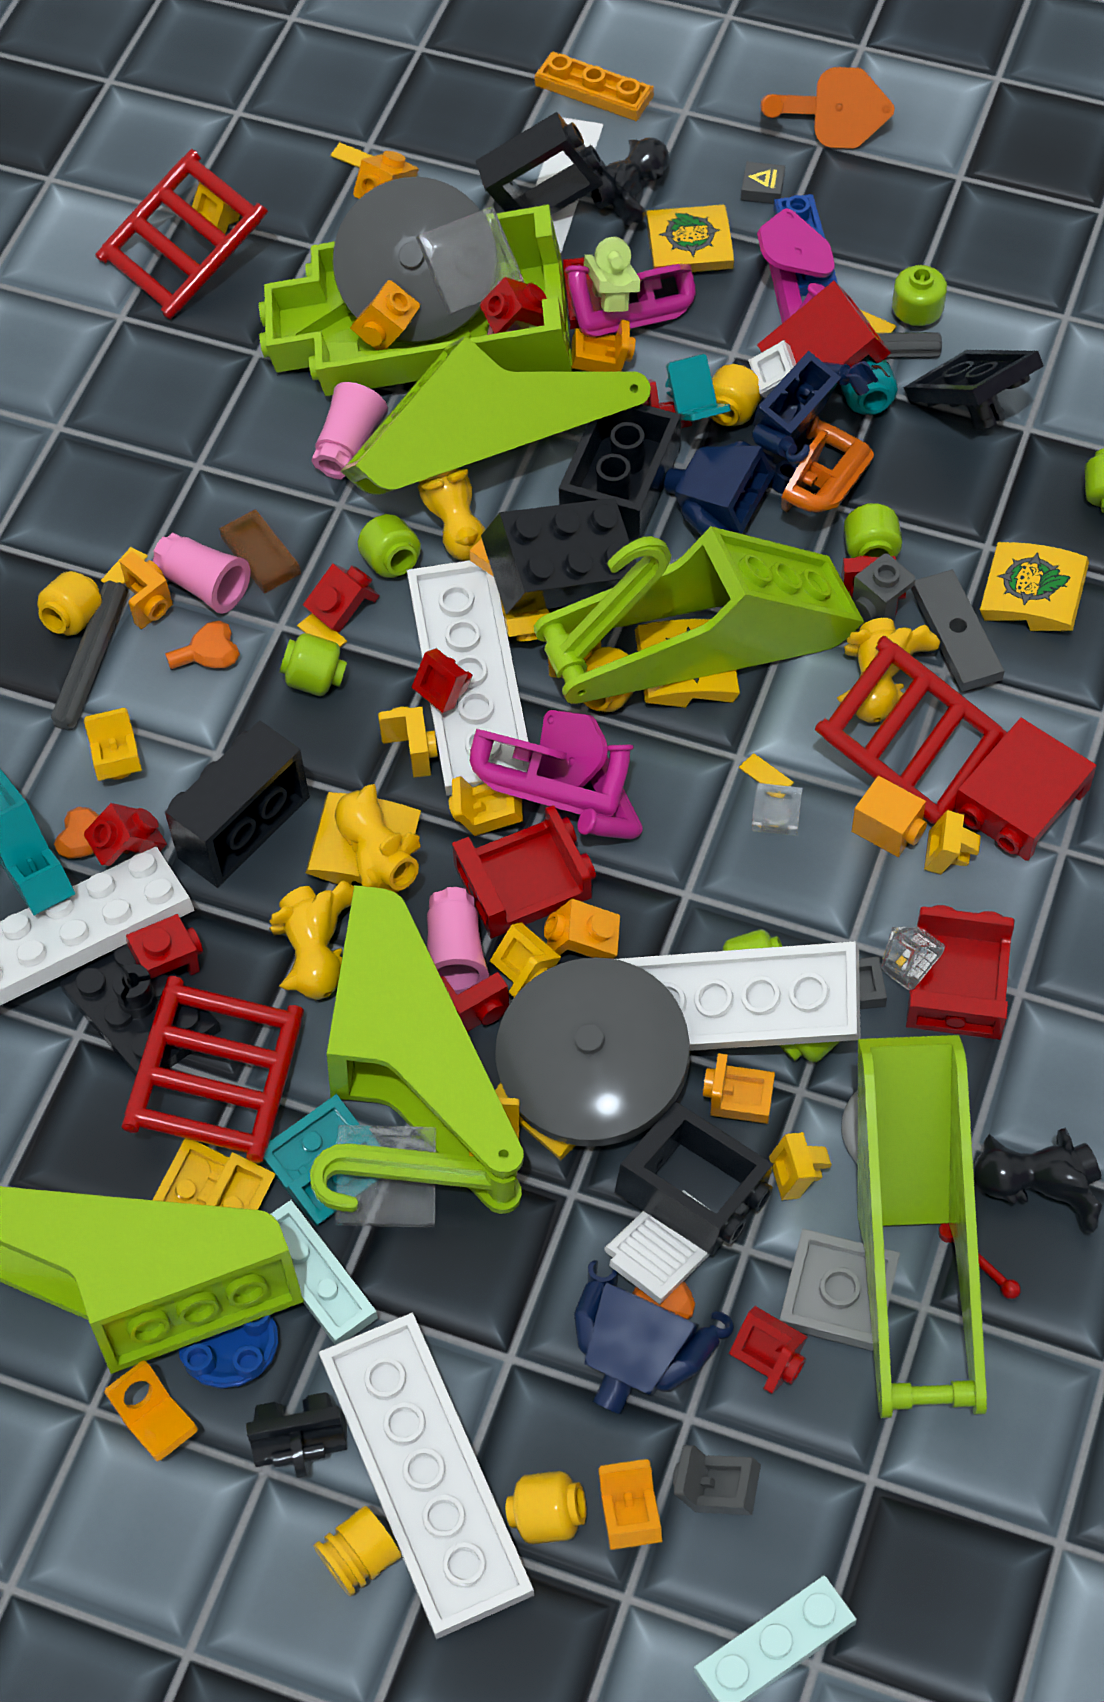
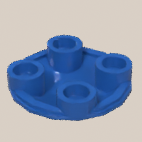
M271 1314L179 1348V1358L187 1373L203 1385L221 1389L241 1386L260 1376L272 1362L278 1347L277 1325Z

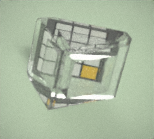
M892 927L882 959L881 969L904 988L912 990L940 958L945 950V945L919 927Z

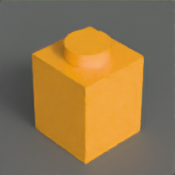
M878 775L854 809L851 832L899 858L908 844L915 846L927 827V822L923 820L926 801Z

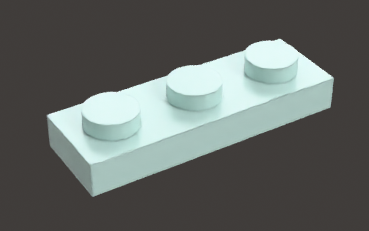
M288 1201L272 1212L271 1215L278 1221L287 1243L304 1300L303 1303L332 1342L336 1345L346 1341L378 1319L375 1308L293 1201Z
M823 1575L694 1667V1673L715 1702H748L854 1626L857 1619L826 1576Z

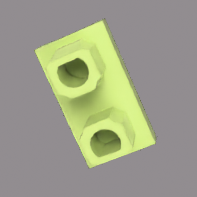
M609 237L598 244L594 254L595 257L593 255H584V266L589 268L588 275L593 282L592 291L595 296L601 297L602 309L605 312L628 311L629 292H640L641 280L630 264L631 250L627 243L621 238Z

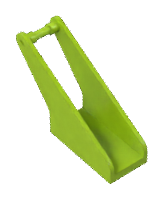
M464 336L444 349L340 472L362 491L372 495L384 494L641 405L650 395V383L639 372L508 371L501 368L473 341Z
M959 1035L858 1039L857 1217L865 1250L880 1418H892L893 1410L912 1409V1405L952 1404L953 1407H972L974 1415L986 1414L987 1391L968 1073L963 1044ZM949 1223L956 1250L969 1380L951 1381V1385L911 1386V1383H891L883 1226Z
M0 1186V1282L88 1320L111 1374L137 1365L143 1360L153 1359L304 1302L278 1221L265 1211Z

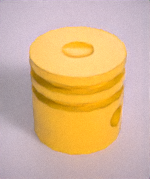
M367 1506L361 1507L349 1519L335 1527L336 1534L334 1536L331 1533H327L324 1536L325 1543L322 1544L320 1541H317L313 1544L315 1551L330 1574L350 1597L356 1593L355 1586L363 1588L367 1585L365 1581L367 1577L373 1580L384 1569L402 1557L387 1530Z

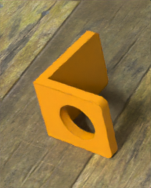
M145 1360L135 1365L104 1391L127 1428L156 1461L162 1460L198 1431L195 1423L170 1397L152 1367ZM138 1381L148 1382V1393L141 1402L135 1405L124 1403V1394L129 1386Z

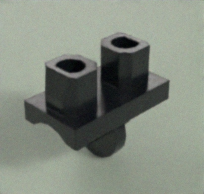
M323 1392L308 1395L302 1401L304 1412L284 1415L282 1404L276 1402L257 1405L253 1422L246 1423L247 1437L251 1445L255 1467L274 1464V1467L294 1464L297 1479L308 1477L307 1461L326 1458L325 1454L347 1450L339 1406H333L329 1394Z

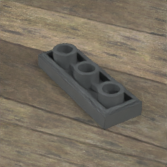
M954 570L915 580L911 590L932 633L940 640L939 647L961 691L1003 680L1005 671Z

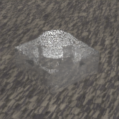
M757 783L751 831L797 836L802 788Z

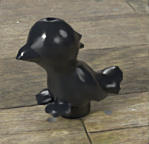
M648 137L641 140H629V155L625 160L612 162L608 165H605L603 160H601L603 166L598 168L604 185L590 192L591 198L600 209L612 205L615 213L623 218L624 225L629 226L632 223L643 221L646 215L645 209L635 199L641 189L642 181H655L663 176L667 169L669 152L666 145L656 138Z
M1062 1128L1058 1130L1056 1145L1026 1154L1005 1147L990 1134L984 1140L983 1152L977 1157L973 1166L975 1183L983 1193L1016 1204L1018 1199L1028 1202V1194L1025 1190L1032 1188L1050 1198L1067 1202L1079 1212L1081 1224L1085 1232L1093 1233L1098 1228L1102 1204L1090 1192L1089 1184L1101 1180L1102 1176L1098 1162L1087 1143L1074 1147L1067 1129Z

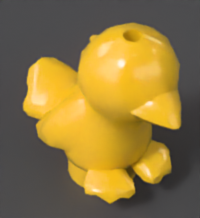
M456 468L419 481L418 491L420 499L430 512L441 518L444 522L442 541L447 552L459 561H469V550L482 539L481 535L485 531V527L471 514L472 485L468 477V470Z
M876 618L864 623L860 627L859 632H851L850 637L847 638V643L849 644L844 646L845 655L858 657L862 675L878 653L875 647L882 636H886L892 642L898 644L910 655L916 652L936 651L939 648L940 640L929 630L926 624L913 631L907 627L895 629L892 619ZM893 663L856 712L859 719L868 723L885 720L903 695L900 690L904 687V684H894L892 680L893 676L900 671ZM850 690L838 696L837 700L841 703Z
M375 784L367 785L362 790H356L344 795L337 803L334 816L339 832L343 837L347 838L348 844L352 845L354 852H357L356 861L362 886L384 888L395 893L410 886L419 870L417 860L410 855L421 847L419 842L420 836L408 832L402 839L401 833H394L384 825L383 813L377 801Z
M343 880L334 890H324L317 895L310 886H302L288 893L280 901L279 907L281 910L272 914V918L269 920L272 926L269 929L273 935H287L295 949V961L291 971L279 987L287 991L296 990L307 998L315 1000L323 999L336 990L342 963V957L340 956L343 950L339 948L331 951L328 948V944L335 932L338 915L342 910L351 906L353 885Z

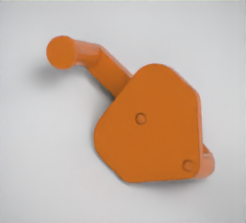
M832 67L824 71L817 83L816 96L768 94L763 96L760 102L763 114L769 118H775L781 113L815 114V135L823 145L831 148L859 147L895 111L893 103L863 69L855 67Z
M817 416L808 426L806 433L807 439H812V437L815 439L809 446L808 456L799 463L781 496V509L788 512L794 505L807 512L818 513L837 508L872 462L874 453L869 445L843 430L819 420ZM825 443L845 453L833 470L817 463ZM806 484L809 486L814 484L820 490L815 495L804 488Z

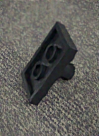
M965 350L903 388L909 402L927 403L928 406L950 404V407L965 405L971 415L974 429L982 430L996 425V421H1003L1006 417L1003 408L1000 406L997 394L1005 389H1013L1030 381L1029 375L1044 365L1038 351Z
M125 944L86 963L62 980L60 986L64 994L136 1076L167 978L177 975L171 970L151 979L147 969L136 963L128 945ZM178 1004L172 1026L212 1036L221 1031L219 1022L209 1011ZM166 1044L159 1067L170 1069L193 1051Z

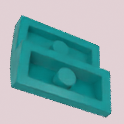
M337 1094L271 1140L263 1159L268 1169L276 1174L275 1178L316 1227L338 1211L321 1203L311 1188L310 1170L317 1156L323 1150L336 1144L350 1143L381 1147L368 1129L363 1130ZM336 1174L328 1180L327 1186L333 1192L356 1198L382 1178Z

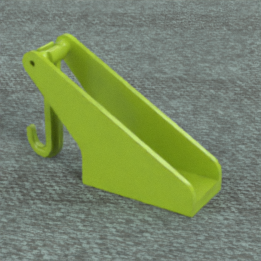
M710 526L688 551L672 564H670L671 553L664 541L653 536L642 537L632 541L614 554L607 562L612 573L618 572L632 560L639 557L643 558L613 588L542 616L535 623L533 630L538 640L547 642L544 650L557 678L562 676L565 681L562 693L566 701L570 704H578L829 650L845 641L851 632H855L864 623V620L829 556ZM724 606L707 623L586 672L587 664L584 658L613 628Z
M354 885L327 1048L330 1097L337 1094L340 1099L380 1103L391 1107L434 1152L350 1143L336 1144L323 1150L314 1160L310 1170L311 1188L316 1198L326 1207L339 1211L355 1212L358 1209L357 1198L333 1192L328 1188L327 1182L332 1176L345 1174L468 1187L492 1212L498 1214L510 1213L519 1206L522 1199V1190L517 1179V1171L522 1166L524 1155L516 1133L402 897L394 891L384 888Z

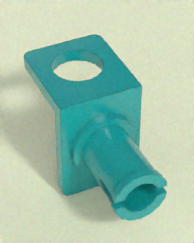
M705 354L667 363L668 379L665 383V388L669 387L671 390L666 393L673 399L675 411L681 414V420L695 421L731 411L730 404H721L716 401L708 359Z

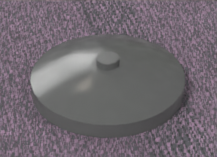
M404 177L385 182L373 188L351 207L339 227L335 240L333 270L336 284L342 299L356 318L371 303L388 280H392L419 302L420 308L405 330L396 338V342L409 344L429 343L455 334L469 324L481 311L480 303L491 292L496 276L497 254L495 241L485 217L475 203L463 192L436 179Z
M594 957L571 960L558 964L537 975L517 993L509 1004L501 1020L496 1040V1065L499 1078L507 1098L519 1099V1115L540 1133L554 1140L576 1146L591 1147L616 1144L633 1138L652 1127L677 1100L687 1079L690 1065V1040L687 1024L674 996L663 983L644 969L610 958Z

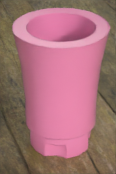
M343 382L335 386L330 409L316 442V451L312 457V464L316 469L334 479L342 480L345 477L340 471L374 433L388 413V406L378 393L366 386L353 382Z
M175 533L168 537H162L153 551V562L160 568L167 580L186 589L219 614L231 611L243 598L248 588L251 569L248 561L244 558L222 553L188 537H180Z
M447 887L442 891L434 892L429 898V911L427 912V950L440 977L444 976L458 995L489 977L482 951L478 911L475 908L474 897L469 895L464 888Z

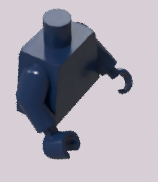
M808 351L757 407L753 422L755 427L752 432L753 440L758 446H762L763 449L786 457V460L790 463H799L808 456L810 447L806 444L801 452L794 455L797 451L795 440L820 414L836 386H845L850 383L857 395H864L869 391L867 385L879 380L866 361H861L850 367L847 364L822 362Z
M737 441L719 447H701L696 450L686 470L669 469L664 483L666 491L675 494L682 508V516L699 534L703 535L710 526L742 534L769 483L771 482L772 488L775 491L783 494L797 466L795 463H790L787 460H782L776 464L773 462L774 457L765 453L762 446H752L745 441Z
M596 1260L591 1261L588 1266V1283L584 1287L574 1312L578 1348L586 1355L584 1364L605 1374L593 1402L618 1414H621L632 1388H636L649 1395H654L657 1390L671 1391L698 1373L718 1347L719 1339L729 1337L734 1330L733 1321L727 1314L714 1311L711 1314V1318L721 1321L726 1328L722 1329L715 1325H710L708 1328L702 1327L697 1331L699 1324L618 1287V1272L614 1269L611 1275L607 1277L597 1276L598 1261Z

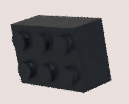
M641 404L589 422L558 488L559 505L615 498L628 538L630 540L642 538L664 487L666 473L672 468L681 447V414Z
M615 498L499 512L481 535L506 615L571 605L613 588L637 563L636 559H634L615 573H612L607 565V562L614 554L630 543Z
M260 720L249 731H244L238 735L232 747L218 761L209 763L202 771L200 778L188 790L178 793L171 800L168 809L165 811L178 859L216 888H219L310 798L301 750Z

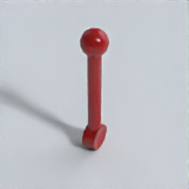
M942 1223L938 1233L940 1239L946 1243H954L949 1223ZM978 1252L979 1267L1001 1286L1003 1296L1007 1299L1018 1297L1021 1292L1019 1283L1014 1279L1004 1277Z

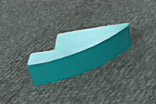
M0 769V864L32 914L36 915L75 895V892L62 864L49 849L28 803Z

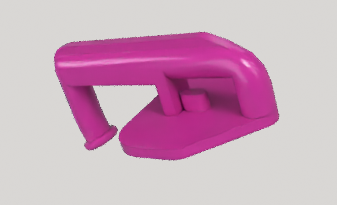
M791 209L780 211L763 224L757 232L761 253L766 261L769 262L782 323L825 288L817 283L809 284L807 287L809 292L802 303L795 273L823 278L829 276L835 266L829 242Z
M674 264L637 273L641 280L640 292H637L639 302L629 304L628 311L605 312L604 310L594 312L586 278L589 268L585 266H568L565 268V272L568 274L569 289L581 332L588 337H597L617 332L621 319L630 321V329L676 319L689 308L696 294L691 266L689 264ZM675 276L679 294L655 299L653 290L662 288L661 280Z
M549 710L544 716L540 745L567 753L565 760L542 755L537 775L581 788L590 781L595 792L601 793L609 759L607 757V742L596 719L586 714ZM624 788L618 809L612 817L598 815L595 810L589 808L583 811L577 824L578 831L582 835L590 833L597 836L620 839H636L643 830L642 824Z
M480 729L475 731L469 761L473 772L494 791L547 806L554 805L555 808L579 815L586 809L592 808L598 815L612 817L618 809L629 769L630 750H633L634 746H607L608 751H610V757L601 793L536 775L542 755L565 760L567 753ZM494 741L515 747L512 758L529 762L527 772L488 762Z

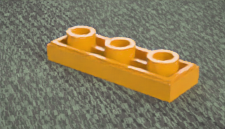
M553 51L535 74V86L634 121L640 118L654 97V86Z

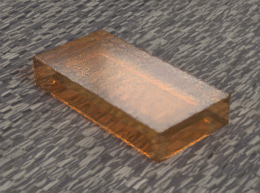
M256 509L219 528L221 538L233 554L248 561L251 569L250 576L264 594L301 574L298 562Z

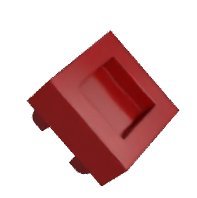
M435 648L424 653L411 688L444 713L454 709L458 698L467 691L473 675L458 666L453 658L447 657Z

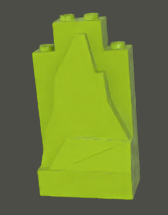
M543 205L484 216L491 229L497 254L496 276L492 290L496 287L497 282H500L504 277L526 284L533 283L537 285L547 297V299H542L544 326L537 327L529 324V328L488 335L489 323L481 310L469 324L447 338L421 344L394 341L387 349L376 350L350 329L356 317L345 304L336 284L333 270L334 241L311 245V263L305 264L306 277L264 284L265 301L259 302L260 318L263 326H265V332L260 333V346L263 356L271 358L276 373L309 367L312 380L320 381L325 396L333 395L335 386L343 382H353L372 389L418 381L448 345L464 336L473 341L501 368L508 371L573 372L563 264L550 206Z

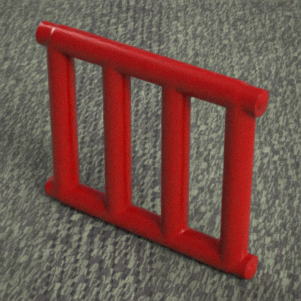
M190 149L95 253L99 261L105 264L110 261L163 306L160 310L168 319H172L189 302L268 214L266 207L259 203L255 206L200 163L201 157L194 149ZM189 174L243 217L227 235L174 192ZM162 203L215 246V249L201 264H198L147 221ZM135 233H138L189 276L174 294L120 250Z
M882 636L875 647L878 650L876 656L829 720L824 718L817 723L814 730L874 779L879 775L925 800L923 818L934 825L947 810L953 812L959 787L1007 732L902 647L892 642L886 636ZM893 663L912 678L913 681L864 748L843 730ZM928 691L945 704L948 709L902 774L898 775L879 758ZM964 719L979 731L983 737L935 804L917 790L915 786L958 724Z
M169 976L161 994L124 1113L122 1129L130 1133H137L141 1127L247 1153L246 1158L249 1161L255 1163L263 1162L300 1032L304 1009L297 1005H289L287 1010L204 991L184 986V981L181 978ZM178 1004L281 1028L275 1050L172 1026ZM166 1044L267 1068L269 1072L264 1090L262 1092L159 1067ZM153 1086L258 1110L252 1133L147 1109Z

